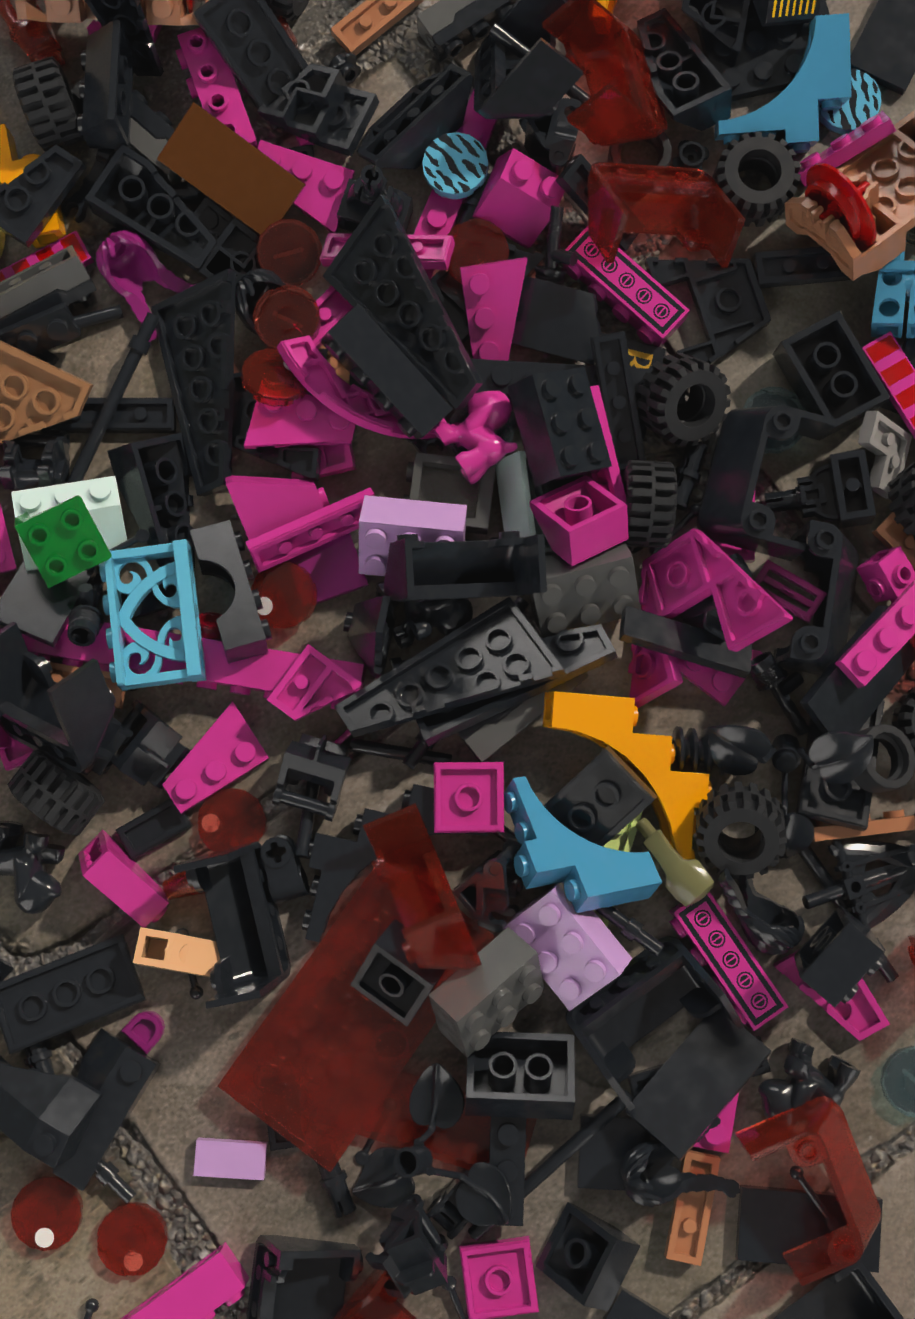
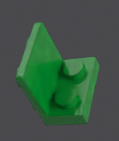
M76 495L30 517L28 512L15 517L14 527L48 588L111 558V552L80 495Z

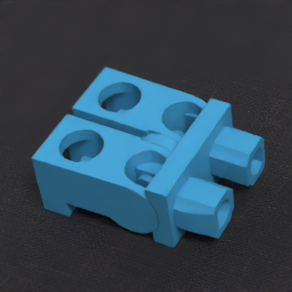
M905 251L878 272L871 337H881L891 331L895 338H902L905 302H909L906 338H915V261H904Z

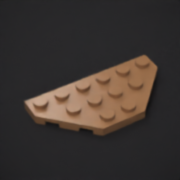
M0 340V444L3 443L2 440L11 441L80 416L93 384Z

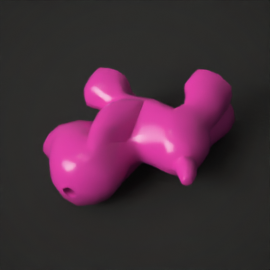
M501 391L475 393L467 403L469 416L462 423L455 422L451 425L442 422L433 428L435 435L442 441L444 446L455 443L457 447L463 446L468 450L459 453L455 460L462 469L460 471L470 485L479 481L491 466L500 462L507 453L514 452L518 447L517 443L506 442L495 434L508 422L512 411L510 400Z

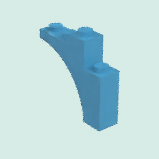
M849 13L815 16L809 24V36L804 57L790 84L763 107L740 117L718 121L714 127L715 141L723 140L724 145H729L734 139L739 141L740 136L748 133L749 137H753L754 132H762V137H767L771 133L780 136V141L783 139L788 143L786 149H793L796 154L809 152L810 147H813L819 141L818 106L821 105V110L823 111L837 110L842 108V104H845L852 97Z
M526 776L512 779L504 793V809L507 813H510L515 826V837L522 844L514 857V868L516 874L521 877L525 889L564 882V891L567 899L572 902L575 912L581 913L649 899L661 885L662 880L649 851H618L600 846L578 836L561 824L543 806L531 789Z

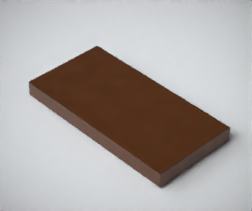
M195 102L192 103L157 157V160L261 236L268 227L282 222L306 186Z

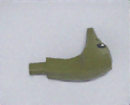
M647 818L637 822L635 827L646 839L643 845L666 875L665 887L672 896L685 907L691 906L703 899L714 886V881L707 870L697 859H684L671 846L660 829L656 831Z

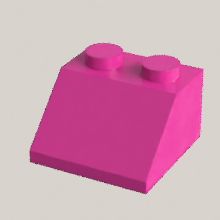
M512 148L497 158L472 217L528 249L550 221L551 206H559L565 191L556 182L557 174L515 148Z
M587 475L529 501L530 508L552 551L571 566L581 563L629 539L627 504Z

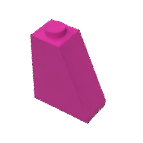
M235 475L225 478L227 489L248 540L330 505L324 488L317 489L314 480Z
M103 829L78 853L82 876L140 926L145 928L151 921L155 923L165 914L169 904L165 891L134 860H131L130 856Z

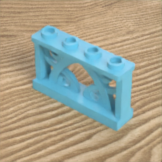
M187 539L175 540L173 543L110 550L111 558L99 564V571L102 582L107 584V594L103 595L102 601L105 615H110L111 628L106 629V640L108 648L113 649L114 662L109 663L112 683H117V686L122 691L188 681H206L192 548ZM174 557L175 559L174 562L160 567L154 572L147 560ZM128 563H137L144 568L147 577L142 580L137 573L129 571L133 575V580L128 584H124L120 579V571ZM163 583L165 590L169 585L176 586L175 595L172 597L164 596L159 585ZM152 590L162 604L170 608L180 609L181 614L164 624L159 632L157 641L143 633L131 620L140 603ZM121 593L129 595L123 603V605L121 600ZM173 629L180 630L182 634L181 639L173 641L170 637L169 646L165 645L168 633ZM125 632L135 642H132L126 646ZM150 652L155 654L154 664L148 672L136 674L130 670L129 659L133 654L141 655L139 665H143L148 661ZM163 658L186 663L187 669L160 672Z

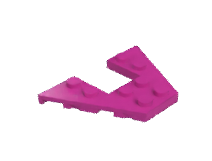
M691 529L668 544L666 548L660 549L643 561L641 571L642 585L638 594L641 610L673 619L713 595L728 650L738 652L793 620V617L700 530ZM631 645L633 657L628 668V673L632 674L629 698H635L634 706L640 708L683 683L676 657L637 645Z

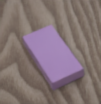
M198 1137L196 1140L193 1176L264 1180L268 1142Z

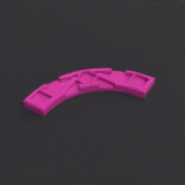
M310 335L280 341L277 349L291 372L314 397L333 412L356 425L383 435L416 439L414 436L411 438L407 437L396 424L398 420L389 411L385 412L374 401L371 393L355 384L350 386L337 376L336 369L323 357ZM443 418L438 424L446 423L445 419ZM432 429L420 439L436 438L437 436Z

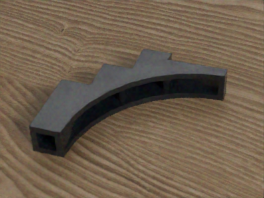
M413 783L412 790H405L401 809L407 810L406 817L365 808L364 815L357 814L353 834L359 835L357 841L323 833H316L315 839L311 838L309 855L306 858L310 859L308 867L322 870L321 876H314L310 895L315 896L313 910H306L302 930H307V940L320 942L323 939L331 913L345 889L365 867L383 853L407 841L433 834H447L434 833V788ZM469 832L467 834L487 836L488 832Z

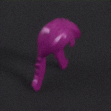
M129 230L111 233L106 238V241L99 245L96 252L99 272L109 287L126 299L141 325L147 312H150L148 305L145 303V297L142 294L143 281H156L159 285L175 293H180L194 286L186 283L182 278L176 277L172 271L167 270L159 261L154 249L138 233ZM155 330L149 342L155 340V338L157 337V333Z

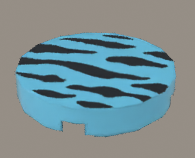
M851 69L852 97L845 104H842V108L823 111L821 110V105L818 106L819 120L830 131L841 135L849 134L863 122L878 114L881 107V92L876 81L867 73Z
M459 132L443 134L433 140L425 150L422 161L424 178L427 184L434 189L435 193L449 199L467 198L474 194V191L479 186L481 188L486 181L489 170L487 152L480 141L469 134Z

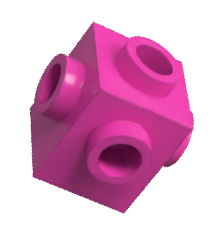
M901 546L878 551L856 568L875 603L887 600L893 603L915 580V571Z

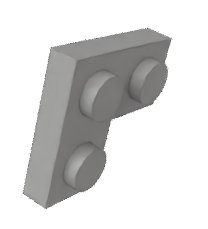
M866 411L863 424L859 430L858 444L876 455L873 468L869 473L871 488L883 498L888 499V492L892 489L890 487L892 480L905 468L912 435L879 411Z

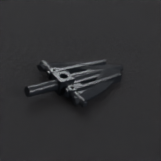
M833 839L831 841L832 845L827 846L828 851L832 856H836L838 863L834 869L835 872H841L843 878L835 880L836 885L803 896L802 902L806 909H811L840 898L841 900H850L851 904L847 907L848 912L854 913L855 917L871 931V928L897 911L915 891V844L902 846L882 841L859 840L842 842L840 839ZM880 860L887 863V865L865 871V866L868 862ZM893 883L885 894L876 897L871 892Z

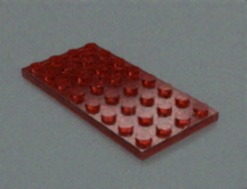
M384 855L218 1084L221 1090L329 1172L338 1163L436 1022L429 996L410 1024L406 1026L350 985L375 942L392 921L396 919L453 961L433 989L434 991L496 937L485 928L478 926L477 922Z

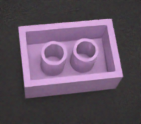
M364 495L359 518V574L385 576L389 546L391 542L397 541V535L418 534V540L426 542L465 541L467 505Z
M564 882L554 884L518 911L504 928V930L507 927L512 929L538 952L542 978L569 1011L620 976L632 959L593 910L581 913L575 912L572 902L565 895Z

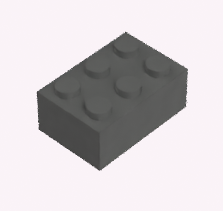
M625 541L574 566L568 564L556 553L546 555L547 592L529 594L533 617L541 637L558 635L562 630L593 626L621 619L622 610L626 605L640 609L633 556Z
M507 927L429 994L439 1031L466 1057H469L475 1050L483 1049L494 1033L501 1027L510 1025L521 1009L539 999L545 988L538 952L512 929Z

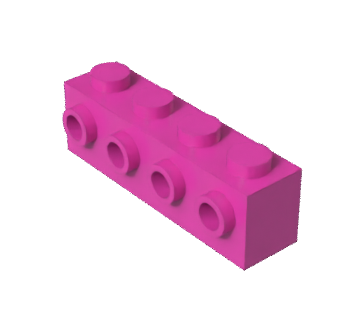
M201 27L177 35L181 48L175 51L182 70L189 68L191 78L186 79L192 99L199 97L204 110L251 145L258 148V143L234 76Z

